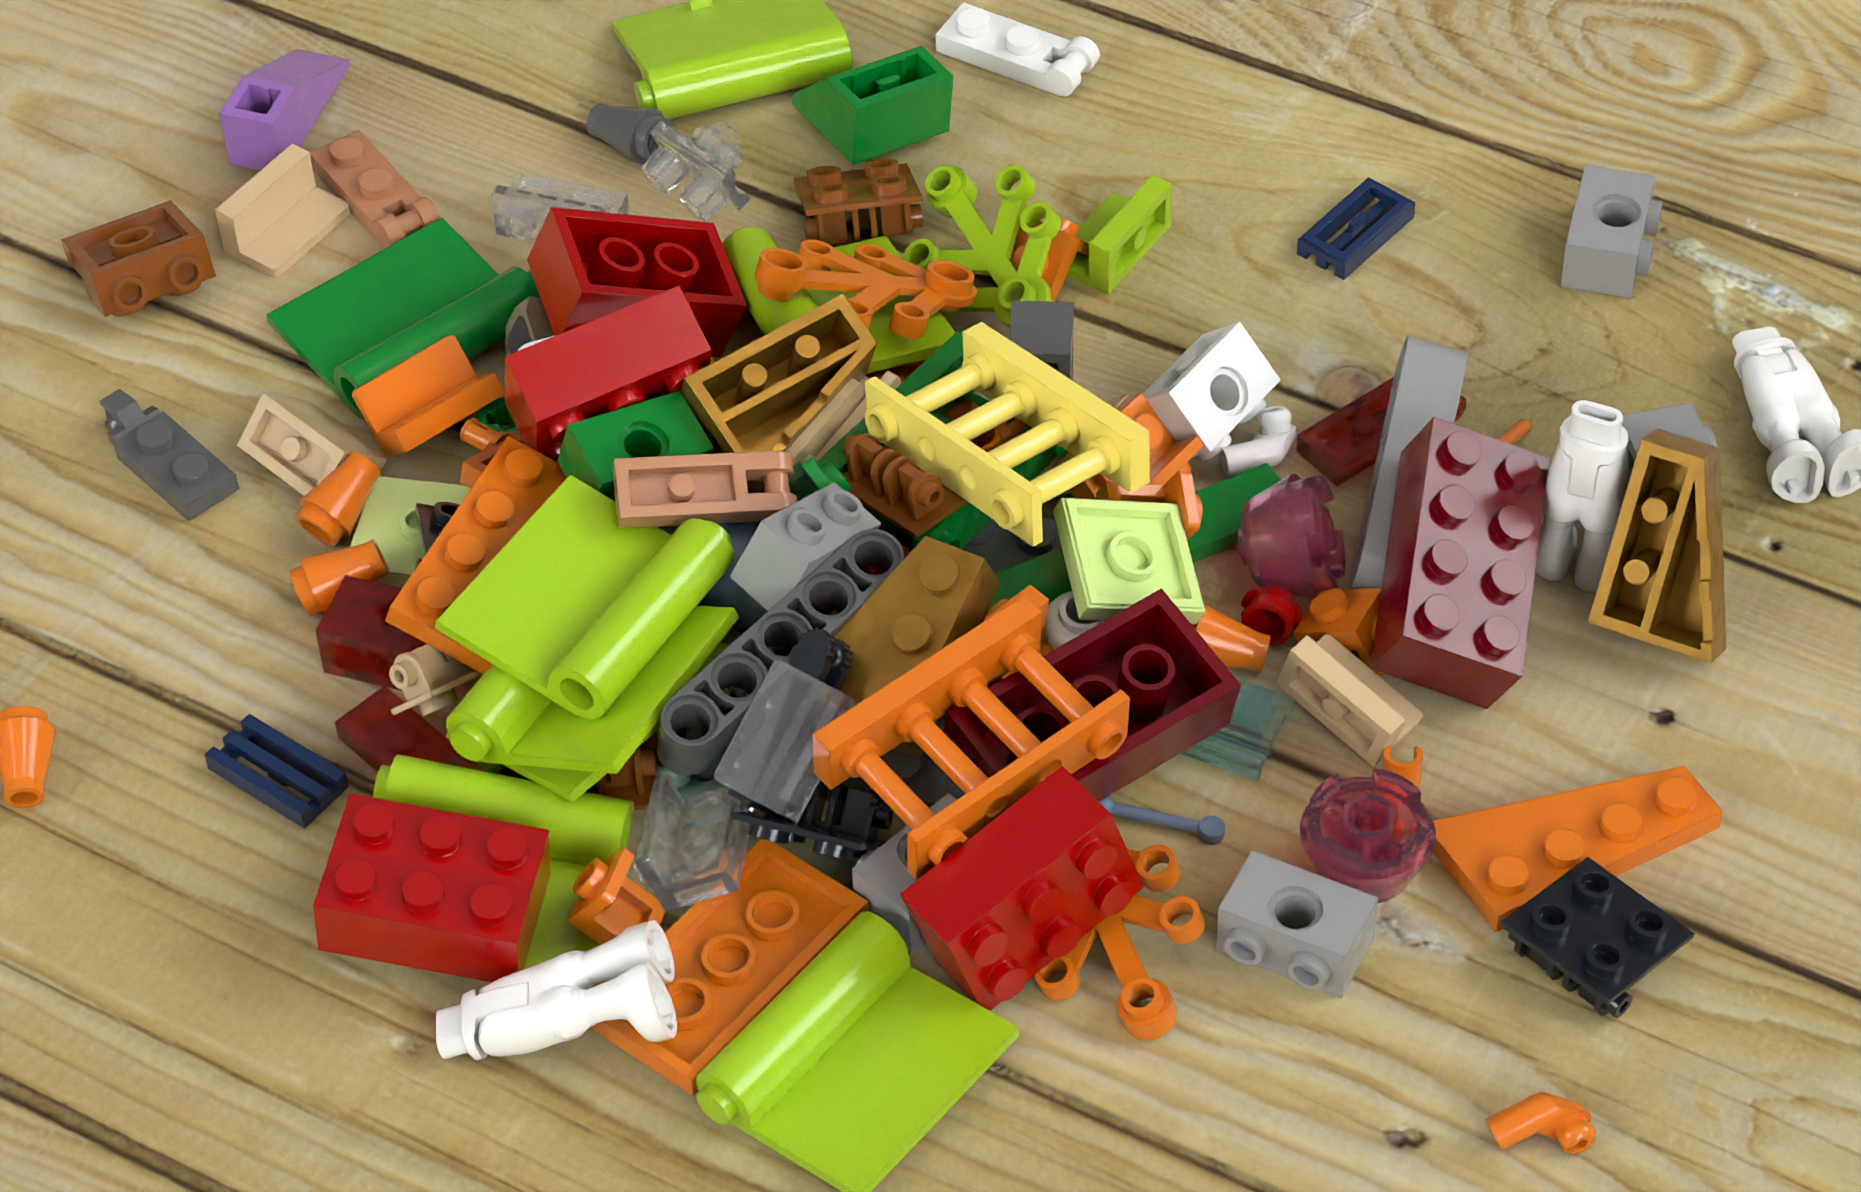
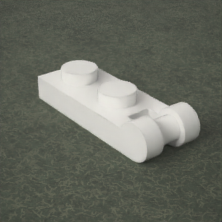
M964 2L935 35L936 52L1062 97L1073 93L1081 82V73H1088L1100 58L1097 45L1086 37L1078 36L1068 40Z

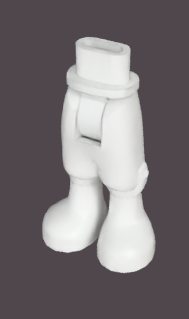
M1774 327L1745 330L1736 334L1732 340V345L1737 353L1733 365L1742 380L1744 394L1753 417L1752 428L1759 441L1771 451V455L1766 463V471L1772 490L1782 499L1794 503H1808L1819 495L1823 479L1832 497L1839 498L1861 488V429H1852L1843 434L1840 432L1838 410L1832 404L1817 373L1801 352L1796 349L1794 342L1788 338L1781 337L1778 330Z
M1587 400L1577 401L1573 404L1571 416L1564 420L1560 427L1559 442L1546 480L1535 573L1549 581H1559L1567 574L1577 550V529L1574 526V522L1579 520L1585 529L1576 562L1574 582L1575 586L1583 591H1597L1628 486V432L1622 426V413L1613 407Z
M655 920L627 927L612 940L586 952L575 950L563 953L532 967L504 976L480 988L478 995L475 989L464 993L461 1004L436 1012V1044L441 1057L448 1059L469 1053L477 1061L485 1059L487 1055L502 1057L531 1053L558 1043L576 1039L582 1036L588 1028L598 1023L618 1019L628 1020L648 1042H661L674 1038L677 1035L676 1013L665 984L674 980L675 968L666 935Z

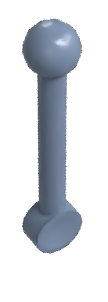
M1111 796L1099 801L1111 815L1196 833L1203 843L1209 845L1220 843L1225 835V823L1216 816H1207L1198 821L1114 802Z

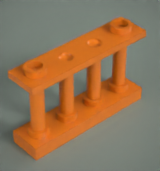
M1026 595L1014 601L812 734L814 773L830 790L850 777H861L911 829L907 833V871L916 880L930 871L1058 768L1063 766L1072 775L1095 758L1105 759L1111 756L1120 748L1127 737L1130 697L1121 689L1093 707L1039 653L1041 651L1042 611ZM1008 672H1020L1071 723L1041 742L987 686ZM955 706H967L1018 759L988 778L934 721L945 715L948 710ZM904 741H914L965 795L934 814L880 757Z

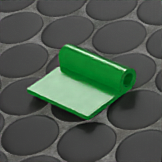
M441 217L268 313L267 322L356 416L365 420L352 397L354 389L445 336H455L467 359L474 358L505 340V326L518 304L529 296L540 297L531 271L525 272L520 267L513 266L505 272L498 274Z

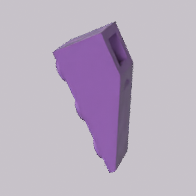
M296 49L244 75L219 113L230 165L261 171L291 144L300 147L349 68V59Z

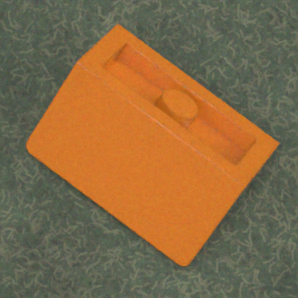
M449 335L354 389L352 397L384 455L390 456L409 452L505 394V391L494 372L476 375L456 337Z

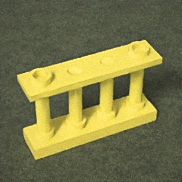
M983 322L962 331L964 359L962 368L910 395L903 396L875 376L865 381L867 407L865 423L868 433L877 438L878 442L884 443L888 447L900 452L902 456L911 459L924 472H932L938 476L944 486L991 517L1000 527L1011 531L1032 547L1043 542L1042 504L1099 473L1106 476L1130 493L1150 483L1148 429ZM972 390L980 392L991 400L947 424H944L930 414V412ZM1013 417L1022 420L1032 427L1029 431L989 452L984 451L970 441ZM1055 445L1064 448L1075 456L1031 481H1028L1012 470V468Z

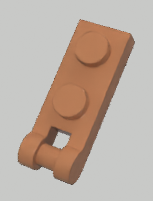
M359 130L310 152L315 174L335 196L349 203L350 212L384 249L440 218L432 201L428 197H421Z
M784 451L615 458L612 471L618 529L678 526L690 518L709 520L717 524L757 522L797 502V496L790 493L789 480L795 476L793 458L790 453ZM757 480L763 483L764 493H748L747 481Z

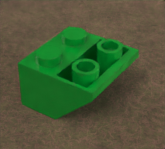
M919 46L818 81L792 94V105L854 165L948 132L954 75L923 46Z

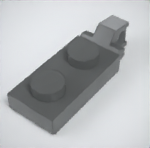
M121 389L100 400V405L104 407L107 419L105 425L111 430L107 433L109 441L115 447L117 458L187 521L192 520L239 490L236 474L164 411L160 412L153 405L142 411L137 401Z

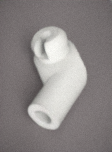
M1271 406L1262 409L1258 414V422L1261 429L1256 432L1252 441L1222 447L1219 455L1222 470L1226 477L1235 476L1264 463H1267L1272 468L1282 462L1296 438V426L1291 424L1292 417L1289 409L1284 406Z

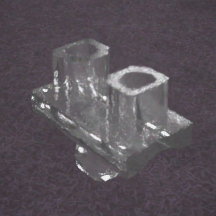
M662 120L650 132L658 148L644 163L641 170L650 184L665 195H669L685 176L691 178V182L678 196L684 206L702 221L706 222L725 203L740 211L750 200L747 193L735 186L736 174L732 168H737L742 163L743 154L737 150L740 137L738 131L732 126L719 122L712 125L709 129H705L702 126L697 127L692 134L693 141Z

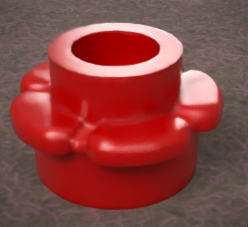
M1268 586L1264 589L1253 588L1243 596L1241 605L1244 608L1241 612V623L1257 632L1270 635L1269 646L1278 645L1286 641L1291 635L1292 629H1296L1303 618L1302 609L1298 604L1293 603L1292 595L1285 589L1277 586Z

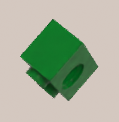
M679 390L567 425L557 462L566 478L572 475L615 501L612 471L615 458L713 454L714 447Z

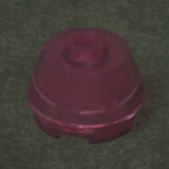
M1291 474L1244 502L1242 508V528L1238 530V547L1243 563L1249 566L1251 575L1260 589L1267 588L1268 586H1277L1285 589L1293 596L1314 599L1321 591L1339 588L1336 578L1345 576L1344 538L1342 530L1335 531L1330 512L1323 505V503L1331 502L1334 496L1327 481L1321 475L1301 479L1297 474Z
M1373 768L1372 777H1352L1338 782L1339 773L1335 774L1318 786L1303 812L1300 821V838L1303 848L1317 875L1378 897V903L1389 901L1407 888L1431 857L1436 842V829L1432 816L1421 802L1422 793L1401 775L1388 770Z

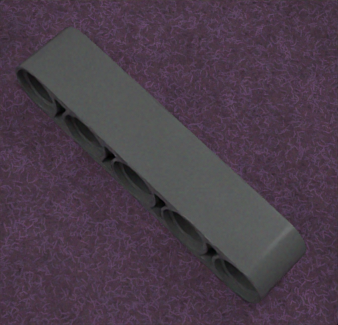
M878 529L862 530L853 535L675 693L662 709L656 744L658 759L664 767L675 774L685 776L699 774L710 767L763 719L770 698L779 688L784 686L790 673L792 674L788 656L776 655L769 651L768 648L783 646L792 650L794 645H798L797 639L802 637V632L806 633L808 629L814 630L815 627L820 630L824 629L834 636L903 561L904 553L902 545L888 532ZM872 566L882 571L883 574H867L860 570L859 567ZM829 606L837 610L839 614L824 615L816 611L814 607ZM731 686L739 687L749 695L741 698L730 697L721 689ZM681 728H691L701 733L703 737L694 740L683 739L674 731Z

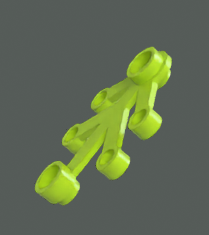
M1016 164L1007 166L998 174L995 181V189L1003 199L992 233L973 205L978 195L976 183L957 166L942 165L932 170L925 181L928 202L942 216L955 220L974 250L938 249L930 240L922 238L915 240L906 248L903 260L926 270L928 264L935 260L956 262L970 269L974 275H991L998 286L976 288L977 293L972 305L961 307L955 312L941 311L943 316L952 317L960 312H995L996 317L1005 326L1010 328L1012 300L1052 302L1050 288L1041 276L1051 241L1060 230L1061 218L1049 204L1043 201L1034 202L1026 207L1027 201L1031 199L1036 190L1034 178L1022 166ZM1020 181L1018 186L1011 190L1012 186ZM1046 217L1041 225L1035 227L1039 220ZM1021 226L1029 238L1017 271L1010 259L1019 227ZM928 254V257L925 259V261L919 264L920 260Z

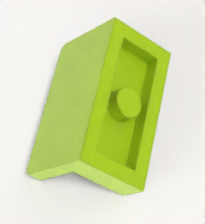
M1151 175L1130 199L1116 193L1110 194L1080 226L1076 237L1089 243V256L1077 252L1067 276L1109 295L1171 227L1172 183Z

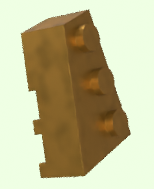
M841 294L684 378L681 393L713 445V454L760 451L786 452L852 378L860 382L866 376L877 342L844 294ZM757 480L747 481L748 493L759 492L764 488L763 483Z
M1659 428L1641 439L1587 623L1711 664L1726 650L1719 447Z
M925 536L833 636L851 646L850 651L854 652L852 654L854 661L851 662L852 668L847 670L848 676L836 697L838 700L826 723H830L983 622L1001 584L985 558ZM904 741L893 748L917 759H920L923 750L914 741Z

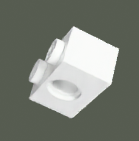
M1239 321L1202 334L1143 395L1175 442L1194 435L1199 437L1204 446L1193 457L1199 456L1204 461L1219 454L1222 451V447H1226L1231 443L1232 438L1229 433L1236 425L1251 420L1266 407L1267 403L1264 397L1278 384L1280 378Z

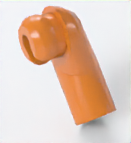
M1545 1092L1533 1094L1485 1119L1502 1151L1538 1133L1558 1140L1564 1152L1578 1154L1590 1148L1596 1138V1130L1590 1124L1591 1114L1580 1103Z

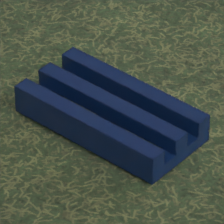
M1368 177L1298 239L1297 255L1304 259H1307L1312 254L1315 255L1317 266L1325 270L1330 265L1335 266L1334 275L1345 280L1414 218L1416 202ZM1375 198L1379 199V201L1376 204H1374L1368 211H1366L1365 213L1360 212ZM1349 222V227L1330 244L1326 243Z
M248 714L240 721L242 731L236 733L231 730L223 737L224 747L221 750L213 746L204 754L209 770L304 829L349 787L346 772L251 714ZM240 756L267 772L269 778L284 787L290 786L311 800L306 804L238 762L237 759Z

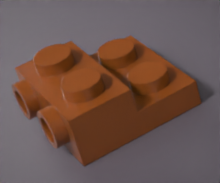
M171 200L61 239L68 261L82 276L90 300L104 317L134 314L142 310L147 301L167 294L170 296L189 294L197 290L201 286L202 281L216 277L203 233Z

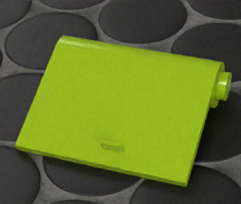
M689 0L686 3L611 21L614 33L641 71L642 80L634 82L639 108L658 109L669 120L809 86L827 77L853 69L851 49L844 27L823 0Z
M744 227L734 231L723 242V247L746 301L747 309L764 335L841 294H844L846 298H852L858 294V292L800 289L788 301L769 299L758 291L759 283L755 280L754 275L761 251L768 248H779L773 238L765 230L758 227ZM887 236L834 247L835 250L854 257L857 245L862 243L875 244L902 259ZM898 295L873 313L869 332L876 340L877 345L867 373L928 359L956 332L941 311L938 310L929 317L923 337L912 339L894 333L890 329L889 323L895 304L910 302L916 297Z
M569 475L436 620L435 629L571 713L584 719L595 720L604 715L726 573L735 560V552L728 533L720 525L709 520L696 518L685 520L672 535L658 527L618 529L616 502L574 476Z
M696 606L604 715L595 720L584 719L571 713L491 664L447 717L446 728L450 736V742L457 753L470 761L617 774L660 720L662 709L667 701L692 679L739 619L735 608Z
M399 754L396 755L391 766L381 765L375 781L373 798L549 830L551 875L524 969L566 952L575 950L586 952L599 946L598 943L567 922L578 898V895L573 892V886L580 873L593 859L598 858L603 862L622 847L628 848L634 817V801L585 792L571 803L534 781Z
M861 912L695 1076V1084L699 1092L696 1095V1099L703 1112L716 1123L721 1125L732 1124L842 1192H871L1020 1036L1019 1027L912 967L906 943L897 930L880 916L871 912Z

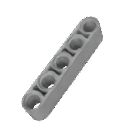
M1407 335L1393 379L1348 589L1381 588L1401 451L1433 417L1455 423L1467 365V351Z

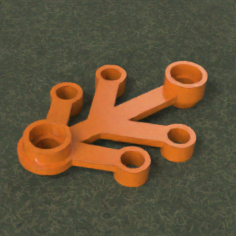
M814 239L802 241L798 254L780 248L764 249L760 253L754 275L755 280L759 283L758 291L763 296L777 301L791 300L794 293L800 291V289L858 292L854 297L846 299L868 330L873 313L898 295L916 296L910 302L896 303L889 323V327L894 333L912 339L924 336L929 317L938 310L955 312L961 307L970 306L973 304L977 293L973 285L975 278L973 272L959 263L935 260L928 264L926 270L890 254L889 251L881 246L869 243L857 245L854 257L835 250L826 242Z
M1152 845L1141 852L1127 848L1138 875L1147 889L1154 892H1163L1169 890L1178 882L1181 869L1174 852L1169 847ZM1156 864H1168L1160 873H1148ZM1134 895L1130 903L1122 911L1105 918L1080 938L1072 951L1063 957L1055 958L1034 975L1042 994L1050 1000L1061 1001L1071 997L1077 991L1080 984L1078 973L1098 934L1123 988L1117 1000V1011L1126 1030L1133 1037L1141 1040H1153L1165 1035L1176 1022V1004L1164 983L1157 979L1148 978L1123 922L1166 933L1167 937L1175 943H1190L1203 933L1205 920L1197 902L1187 896H1177L1171 898L1166 903ZM1184 914L1192 915V918L1187 923L1179 926L1172 925L1178 916ZM1055 972H1067L1062 980L1055 983L1047 982L1049 977ZM1147 998H1153V1000L1148 1005L1144 1007H1135V1005L1140 1001Z

